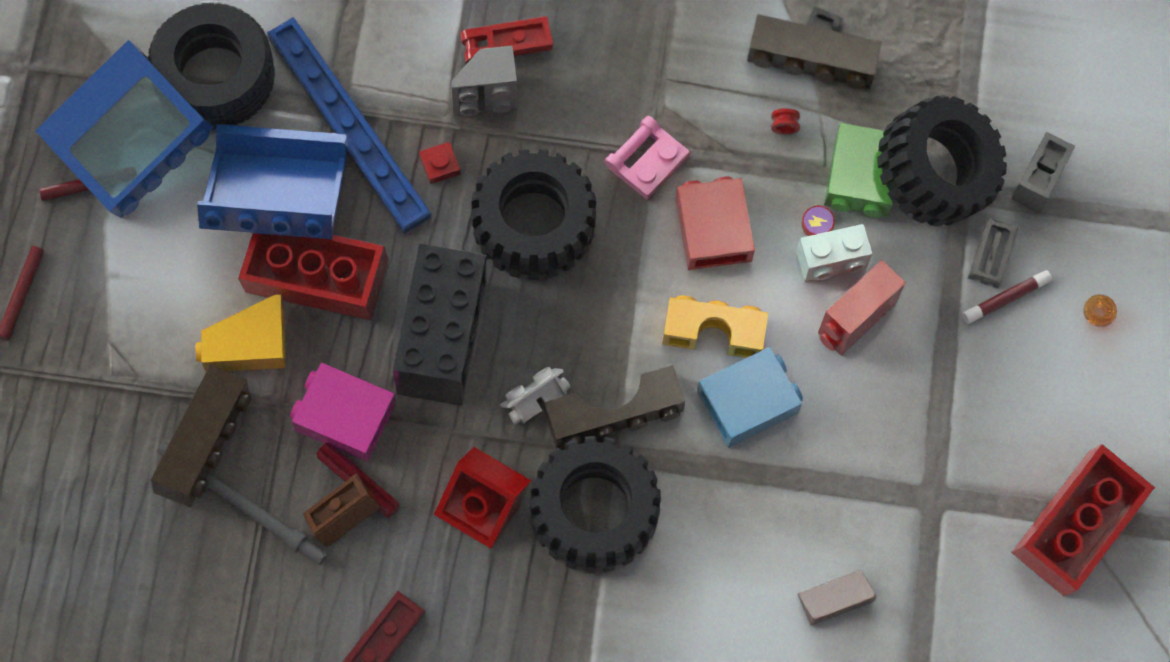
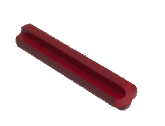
M326 442L319 448L316 453L317 458L343 481H347L356 473L361 477L380 506L378 511L385 517L390 518L397 512L400 507L399 502L335 447Z

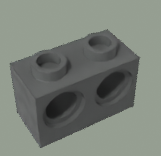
M1046 132L1011 199L1041 213L1075 145Z

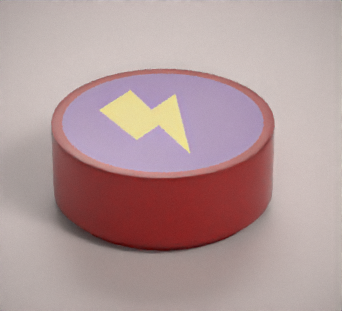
M817 205L805 211L802 218V229L807 236L833 231L835 218L828 208Z

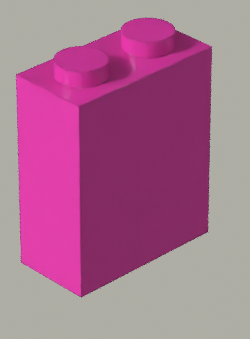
M321 363L317 372L312 370L306 380L305 389H307L303 400H297L292 408L290 418L293 419L294 430L324 444L326 442L330 443L336 449L368 462L396 405L395 394Z

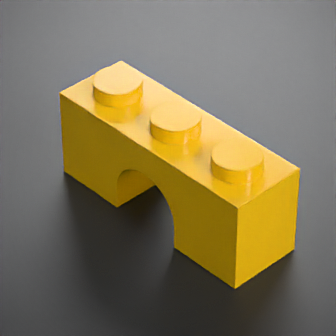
M680 295L676 298L670 297L662 345L695 350L699 333L707 328H717L723 331L728 338L727 355L748 358L763 350L768 312H762L760 308L755 306L730 307L727 303L716 300L709 303L698 302L695 298Z

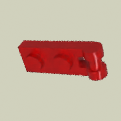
M547 16L471 28L460 33L462 45L466 46V52L464 53L466 64L480 49L513 46L514 56L553 50V41ZM487 40L488 46L478 47L480 41Z

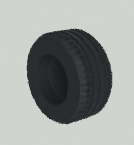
M212 2L188 6L186 9L179 10L178 13H174L172 17L166 19V22H163L161 28H158L153 36V41L150 43L148 60L201 117L212 124L214 127L212 130L216 129L217 124L237 126L238 123L241 124L245 120H249L251 115H255L262 108V105L267 102V98H269L270 92L273 89L275 68L268 38L261 25L253 17H250L248 13H244L243 10L237 9V7H230V5L222 3L214 4ZM205 49H227L236 53L242 59L235 74L228 80L216 85H198L188 81L182 75L183 69L190 58ZM152 82L163 108L173 118L189 126V120Z

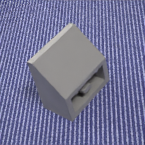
M513 46L480 49L451 81L453 115L474 116L479 112L485 111L505 113L517 108V78Z

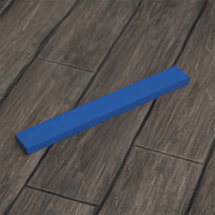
M292 17L268 31L267 37L335 134H347L348 154L402 232L405 234L430 219L432 216L427 206L296 19Z

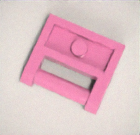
M646 116L640 122L641 127L615 154L611 153L604 160L608 169L646 200L661 187L690 154L688 149L664 131L650 116ZM649 136L653 138L656 142L630 169L624 165V162Z

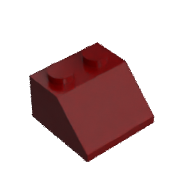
M473 447L458 461L433 515L492 549L518 509L532 480L478 448Z

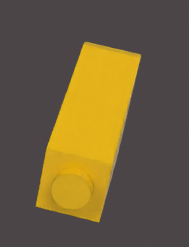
M281 294L273 295L201 330V342H196L195 352L196 361L202 362L205 372H207L210 365L224 371L286 368L284 304Z

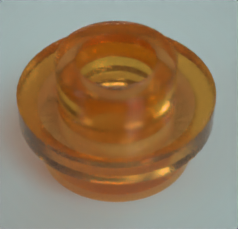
M1099 294L1090 297L1086 301L1083 312L1090 324L1097 327H1105L1110 325L1116 318L1117 307L1110 297ZM1094 308H1101L1105 315H1097Z

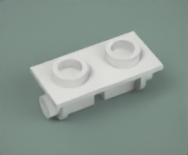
M546 367L533 376L535 381L524 388L522 385H519L505 395L507 400L501 403L500 406L513 410L508 415L515 425L519 422L524 424L542 411L536 401L538 398L541 397L545 403L566 396L567 390L571 387L564 377L558 378L564 372L563 369L554 368L551 370L550 367Z

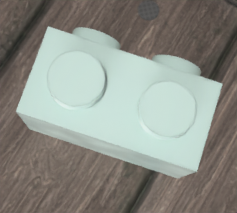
M864 224L802 237L799 240L796 254L805 282L814 279L824 280L833 275L846 272H859L867 268L872 257V250Z

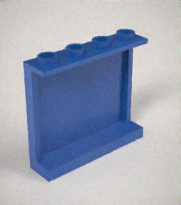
M217 124L215 131L216 151L204 199L197 203L199 229L332 239L347 163V134Z

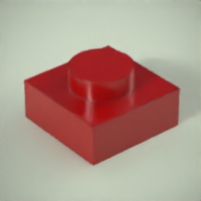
M450 141L419 151V156L430 184L461 174Z

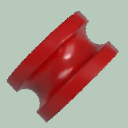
M782 108L772 112L771 119L774 122L771 125V130L773 132L789 135L800 130V124L797 122L800 120L799 111Z

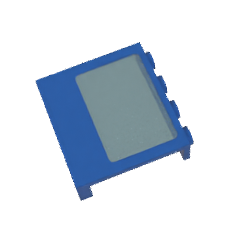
M129 40L36 130L39 136L105 208L120 218L135 211L139 201L147 193L156 190L161 185L162 178L170 170L181 166L186 159V155L194 147L202 145L208 139L209 132L214 128L211 123L201 117L147 59V55Z

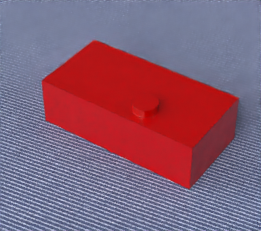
M252 233L238 279L245 293L268 298L281 294L282 300L286 302L372 320L389 259L385 247L382 245L333 235L332 239Z
M1101 444L1088 451L1011 553L1061 595L1066 596L1079 590L1155 487Z

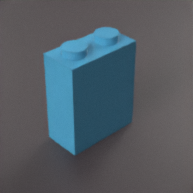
M771 347L699 381L697 392L728 448L798 414L800 411L801 401H803L802 393L796 383H790L785 374L787 368L782 357L779 354L775 355Z

